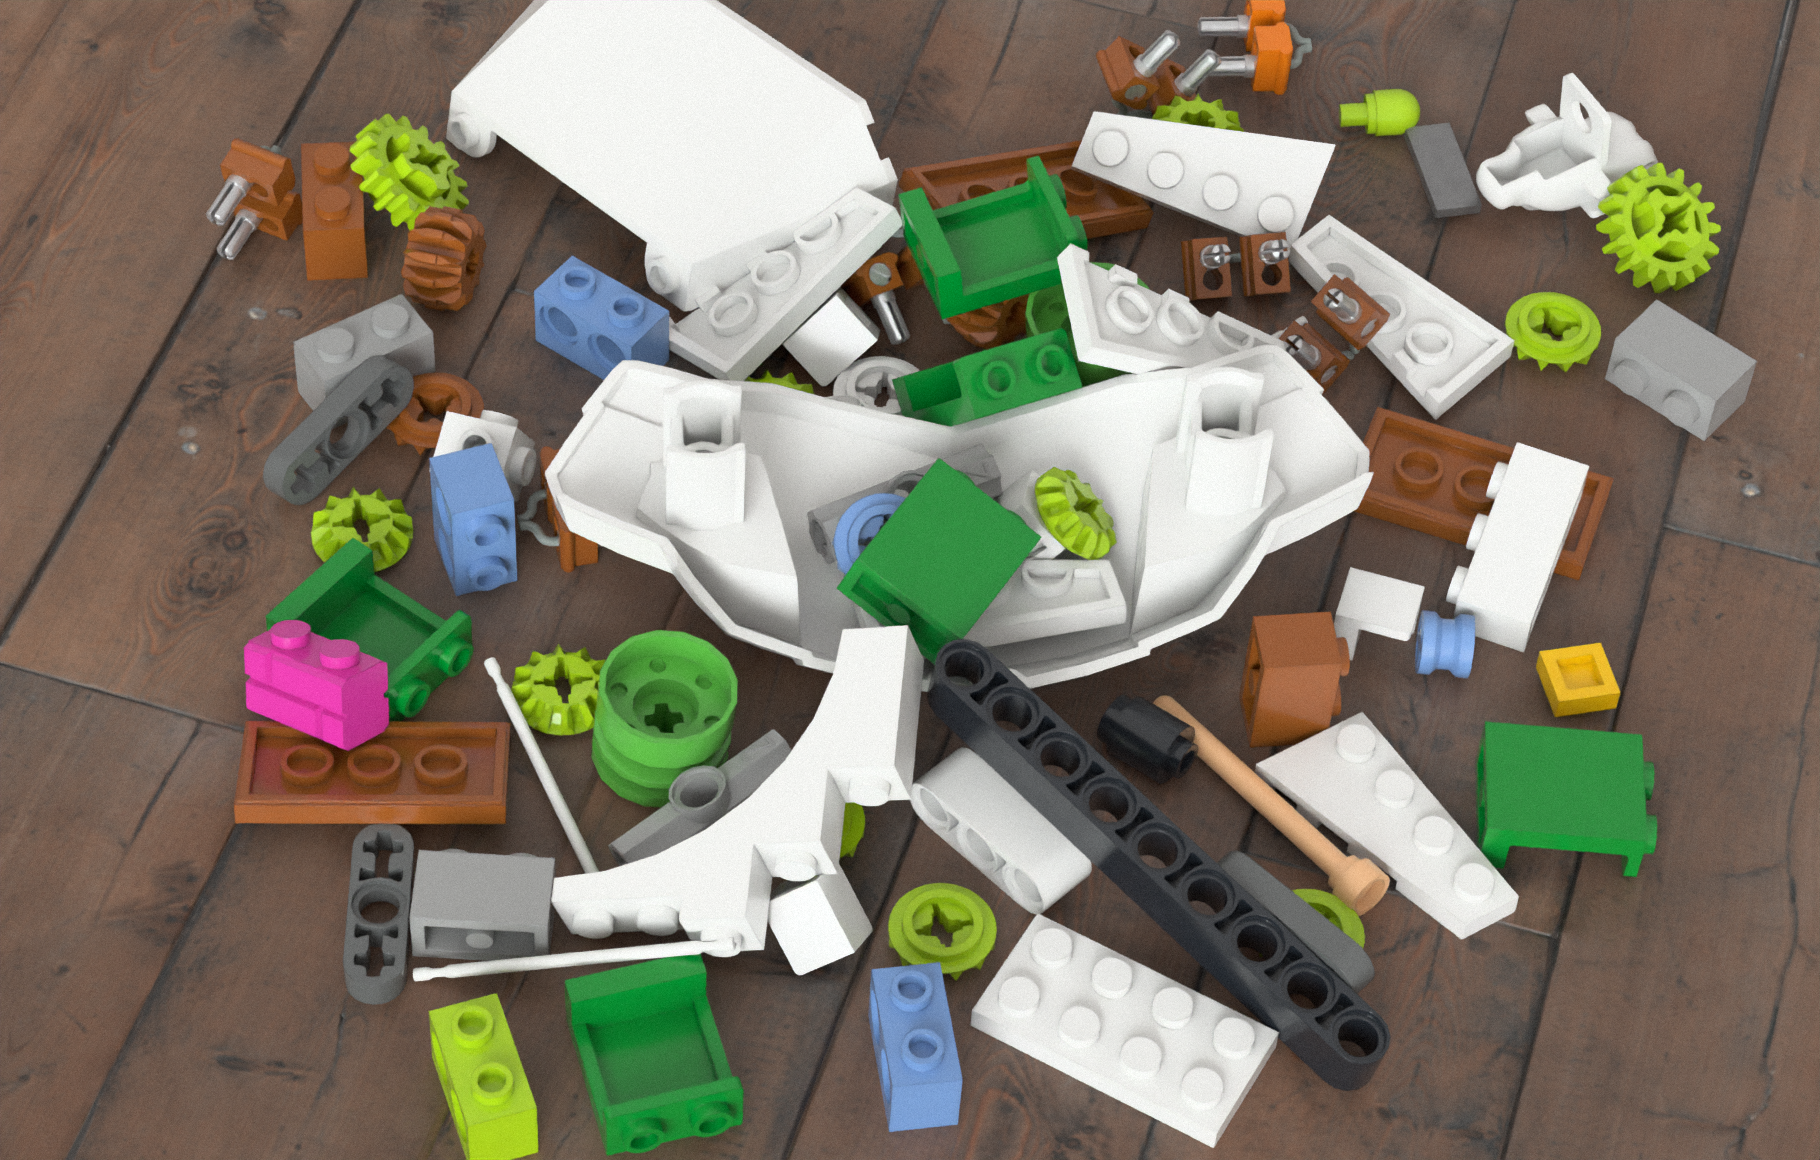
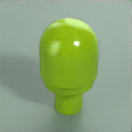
M1403 89L1373 90L1372 93L1364 94L1363 103L1339 104L1340 127L1365 126L1366 134H1375V136L1402 135L1406 129L1417 125L1421 113L1420 105L1412 93Z

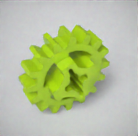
M385 114L379 120L374 119L355 136L357 141L350 146L349 151L357 157L351 164V169L363 175L365 179L359 185L361 191L368 193L374 202L373 207L376 211H381L385 208L391 213V223L395 227L399 226L402 222H406L408 229L411 231L414 229L416 217L421 212H425L430 206L442 209L444 206L463 210L469 204V200L461 194L468 187L467 182L454 174V170L460 165L456 160L451 159L442 141L433 144L428 139V130L423 125L419 129L414 130L408 117L402 116L395 121L390 114Z
M1656 163L1648 169H1645L1643 165L1637 166L1607 187L1610 196L1598 203V208L1608 215V218L1596 224L1597 231L1609 234L1610 242L1602 248L1603 253H1616L1620 258L1615 271L1620 274L1628 269L1634 272L1633 286L1639 288L1651 281L1654 293H1661L1670 287L1677 291L1694 282L1699 276L1707 273L1711 269L1707 260L1719 253V248L1709 241V238L1721 231L1720 225L1708 222L1707 214L1715 208L1714 203L1705 202L1701 204L1697 198L1701 192L1702 185L1697 182L1690 187L1683 184L1684 170L1680 168L1666 176L1663 163Z

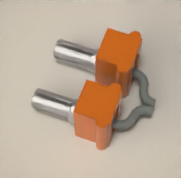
M1246 0L1244 15H1237V17H1200L1198 21V32L1201 37L1237 36V38H1244L1246 52L1251 51L1250 55L1220 57L1221 64L1209 76H1243L1244 78L1251 79L1252 91H1274L1277 95H1283L1287 90L1290 69H1294L1301 64L1304 53L1312 52L1311 38L1301 37L1293 25L1284 22L1286 13L1284 0ZM1291 38H1292V40H1293L1296 44L1300 45V47H1298V48L1296 49L1295 53H1294V59H1293V60H1292L1293 46H1292Z

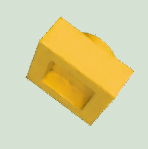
M1601 643L1539 652L1536 669L1554 717L1616 709L1620 690Z

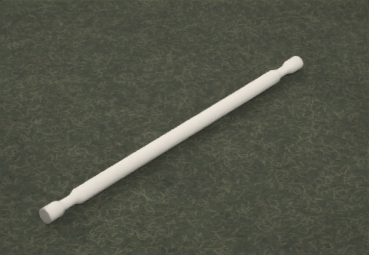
M488 658L484 662L488 674L493 677L497 685V692L585 874L599 872L509 685L504 682L501 668L496 658Z
M728 937L710 942L696 940L450 964L443 968L419 967L413 969V979L417 982L427 981L434 977L458 978L696 955L704 951L713 950L727 952L735 951L736 944L734 937Z

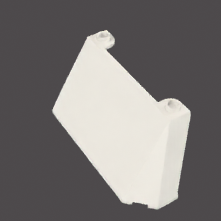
M534 0L451 93L446 133L447 140L472 157H481L489 154L494 149L498 135L647 242L645 269L650 287L684 312L699 308L695 299L715 285L723 292L750 272L745 264L764 251L770 253L783 250L795 242L793 237L794 230L856 187L893 206L898 181L889 157L880 161L867 129V125L874 123L866 100L717 0Z

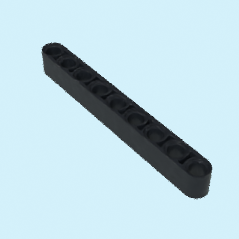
M967 639L953 640L944 645L937 654L927 692L929 706L935 715L1265 1026L1279 1032L1278 1038L1323 1081L1336 1089L1344 1091L1358 1090L1368 1084L1390 1044L1391 1036L1388 1025L1382 1017L987 648L978 642ZM958 676L965 678L973 686L964 687L956 685L950 681L949 677ZM996 721L1012 722L1020 728V731L1004 730L997 725ZM1043 766H1058L1065 770L1069 776L1059 777L1052 775ZM1091 811H1106L1113 815L1117 822L1101 821ZM1149 855L1156 857L1164 863L1166 868L1150 867L1143 862L1140 856ZM1189 902H1203L1210 906L1216 914H1201L1194 910ZM1238 948H1252L1258 951L1265 961H1251L1243 956ZM1289 994L1305 996L1313 1003L1315 1009L1299 1007L1293 1003ZM1339 1041L1355 1043L1361 1047L1365 1056L1357 1057L1350 1055L1344 1051Z

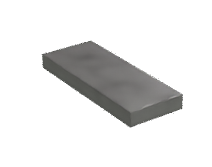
M1450 123L1414 126L1406 129L1404 138L1435 218L1480 213L1482 204Z

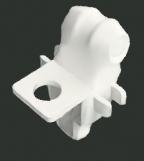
M1569 73L1563 76L1559 117H1556L1545 104L1525 111L1526 118L1531 126L1515 135L1505 152L1486 159L1481 163L1476 173V183L1480 192L1489 203L1501 210L1510 206H1522L1527 210L1564 211L1581 206L1588 216L1596 218L1605 214L1598 208V203L1610 196L1607 187L1637 166L1643 165L1645 169H1648L1658 163L1650 143L1639 136L1631 121L1616 113L1606 112L1576 75ZM1580 103L1585 107L1589 114V117H1587L1586 119H1584L1580 110Z

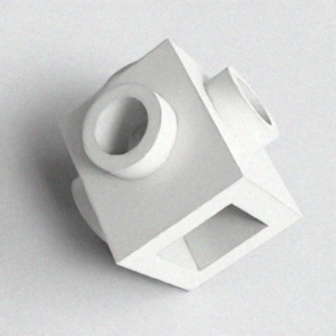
M483 410L480 419L446 412L433 457L492 443L516 502L519 500L522 486H527L530 483L536 467V452L533 449L535 442L517 428L519 422L517 419L489 410Z

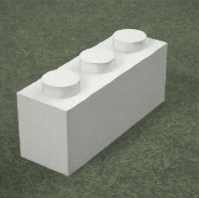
M1518 442L1509 464L1497 462L1486 493V497L1495 500L1489 516L1477 514L1466 545V549L1474 551L1475 554L1469 569L1457 566L1446 597L1447 602L1456 605L1453 619L1459 614L1475 616L1476 637L1524 653L1580 503L1589 470L1588 465Z

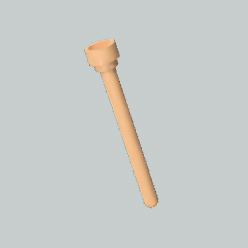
M1163 695L1155 699L1153 704L1194 727L1195 737L1193 743L1198 745L1197 756L1329 876L1328 885L1333 889V895L1337 896L1350 909L1353 908L1358 916L1368 912L1381 900L1389 887L1390 878L1368 858L1360 860L1355 855L1347 857L1172 697Z

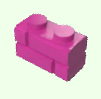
M285 620L274 624L270 630L248 640V643L245 645V674L250 676L245 682L247 709L347 751L384 732L385 728L389 725V701L384 696V693L388 690L387 662L360 652L357 643L344 639L330 640L312 633L310 626L303 621Z

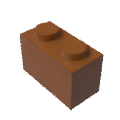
M356 141L301 144L303 238L307 281L368 278L365 192L359 188V185L364 181V177L351 169V164L357 157L349 151L350 146Z
M1331 611L1253 616L1239 693L1250 748L1296 745L1328 729L1331 716L1340 715L1341 690L1339 678L1348 676L1350 656L1346 638L1336 637Z

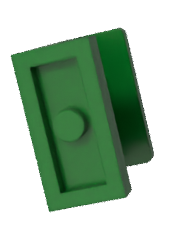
M1039 156L1026 159L1028 179L1025 183L936 210H932L922 187L898 194L904 239L942 320L1062 284L1057 257L1070 243L1084 250L1088 249L1086 233L1079 216L1073 215L1069 217L1066 211L1067 200L1059 176L1057 174L1048 175Z
M1062 328L892 379L902 416L949 427L1082 388L1068 336Z
M938 458L859 555L836 589L885 627L908 625L921 655L935 665L937 654L942 647L953 640L964 639L1042 537L1028 527L1018 514L1005 509L975 486L969 476L953 469L942 459Z
M355 538L348 541L265 616L267 631L274 624L281 621H303L310 626L311 632L330 640L344 639L353 641L359 645L360 652L387 662L388 690L384 693V696L389 701V721L401 722L405 717L411 718L419 713L426 704L430 694L449 676L455 677L466 668L474 650L471 616L462 610H458L445 621L374 574L372 549Z
M1485 721L1475 759L1478 849L1495 868L1503 869L1510 846L1621 855L1622 875L1637 877L1643 855L1654 853L1657 840L1656 815L1646 814V801L1651 800L1654 788V763L1644 761L1642 734Z
M701 954L666 957L565 980L566 1021L607 1156L626 1151L630 1153H644L655 1149L664 1142L694 1135L712 1137L725 1132L730 1127L743 1124L744 1089L740 1078L732 1076L706 996L707 972Z

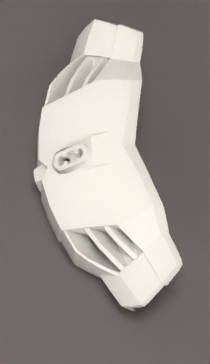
M1270 344L1228 354L1194 367L1121 375L952 427L849 404L773 383L708 379L643 361L622 360L608 374L582 407L584 416L545 471V476L556 508L570 531L621 555L672 573L693 601L727 636L761 649L790 657L796 665L833 674L843 629L861 628L853 601L836 589L844 578V573L837 569V561L827 564L824 557L816 550L809 533L810 527L807 517L809 511L890 480L903 471L916 470L935 462L938 458L944 459L979 444H983L989 454L994 456L1001 473L1002 491L1032 469L1039 476L1053 467L1063 471L1069 469L1076 473L1082 483H1089L1091 485L1092 492L1096 497L1104 500L1102 506L1105 512L1113 518L1114 526L1112 529L1115 532L1117 543L1110 548V552L1099 560H1109L1127 604L1126 623L985 647L1031 689L1087 676L1150 655V649L1220 619L1253 576L1265 555L1309 536L1358 509L1374 472H1369V449L1322 396L1324 389L1287 351L1277 344ZM899 489L895 490L894 493L904 498L909 495L908 492ZM1065 548L1064 551L1051 560L1088 559ZM923 658L921 691L928 692L934 664L927 658ZM958 676L949 677L950 681L956 685L964 687L973 686L965 678Z

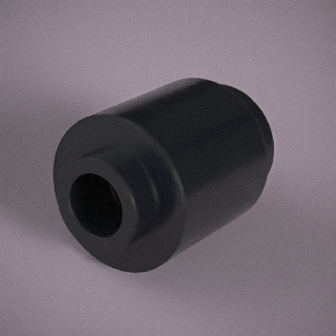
M1125 694L1118 696L1105 711L1097 729V738L1106 744V750L1109 754L1160 784L1167 782L1172 777L1177 779L1183 777L1192 766L1198 753V745L1193 743L1195 737L1194 727L1141 696L1134 699Z

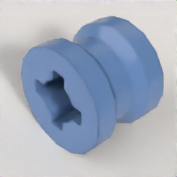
M1422 610L1416 637L1415 672L1417 674L1430 675L1436 669L1449 670L1455 677L1468 678L1474 655L1475 616L1459 614L1454 619L1440 618L1435 611Z

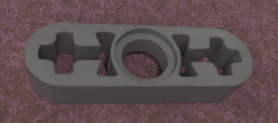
M380 355L372 356L363 361L269 455L263 471L264 483L268 490L294 505H304L314 500L406 408L414 390V380L410 371ZM347 416L348 426L345 434L339 441L331 444L330 434L333 426L339 419Z
M371 824L365 827L355 837L352 847L343 954L345 985L350 995L356 1000L372 1005L387 1003L395 999L404 990L407 982L410 944L409 917L414 888L415 855L414 843L410 833L397 824ZM381 850L392 851L388 865L389 878L377 877L376 859ZM378 901L389 902L399 910L393 919L385 923L369 922L360 914L367 905ZM370 946L382 947L384 967L380 971V976H367L371 961Z
M1230 851L1217 862L1221 868L1355 993L1358 994L1374 979L1375 971L1367 953L1358 943L1249 856L1239 851Z

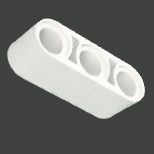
M964 747L955 750L912 783L910 802L920 819L1030 913H1043L1090 875L1092 871L1091 861L972 750Z

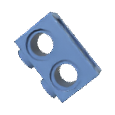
M571 256L534 290L536 341L599 378L605 380L608 374L622 360H638L664 366L669 361V310L578 258Z
M492 443L429 458L434 541L455 595L459 596L475 591H488L500 585L517 581L514 497Z
M940 962L871 969L868 1017L889 1132L958 1125L963 1079Z

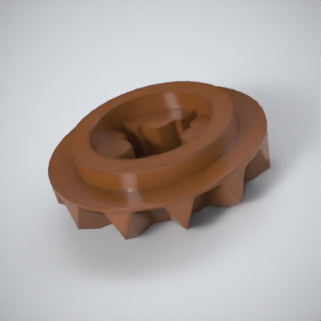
M438 372L413 376L414 390L410 402L386 429L394 433L398 446L412 444L421 456L428 448H436L443 422L436 418L425 422L424 412L428 411L436 416L448 411L480 419L481 413L484 410L483 399L479 391L461 377Z

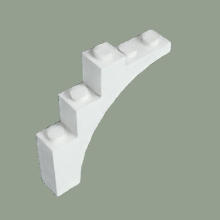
M908 625L843 629L833 676L812 722L786 760L748 799L706 830L657 855L607 871L554 878L551 903L571 934L599 939L608 937L613 932L643 931L651 935L665 936L684 929L691 941L710 942L734 937L735 951L720 952L713 950L702 952L712 956L731 957L737 955L740 951L764 950L772 877H781L790 881H806L815 875L838 874L845 803L855 802L864 806H879L890 800L911 799L924 659Z

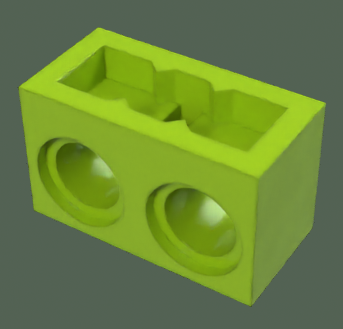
M497 993L429 1011L432 1058L466 1159L513 1160L538 1153L537 1106Z

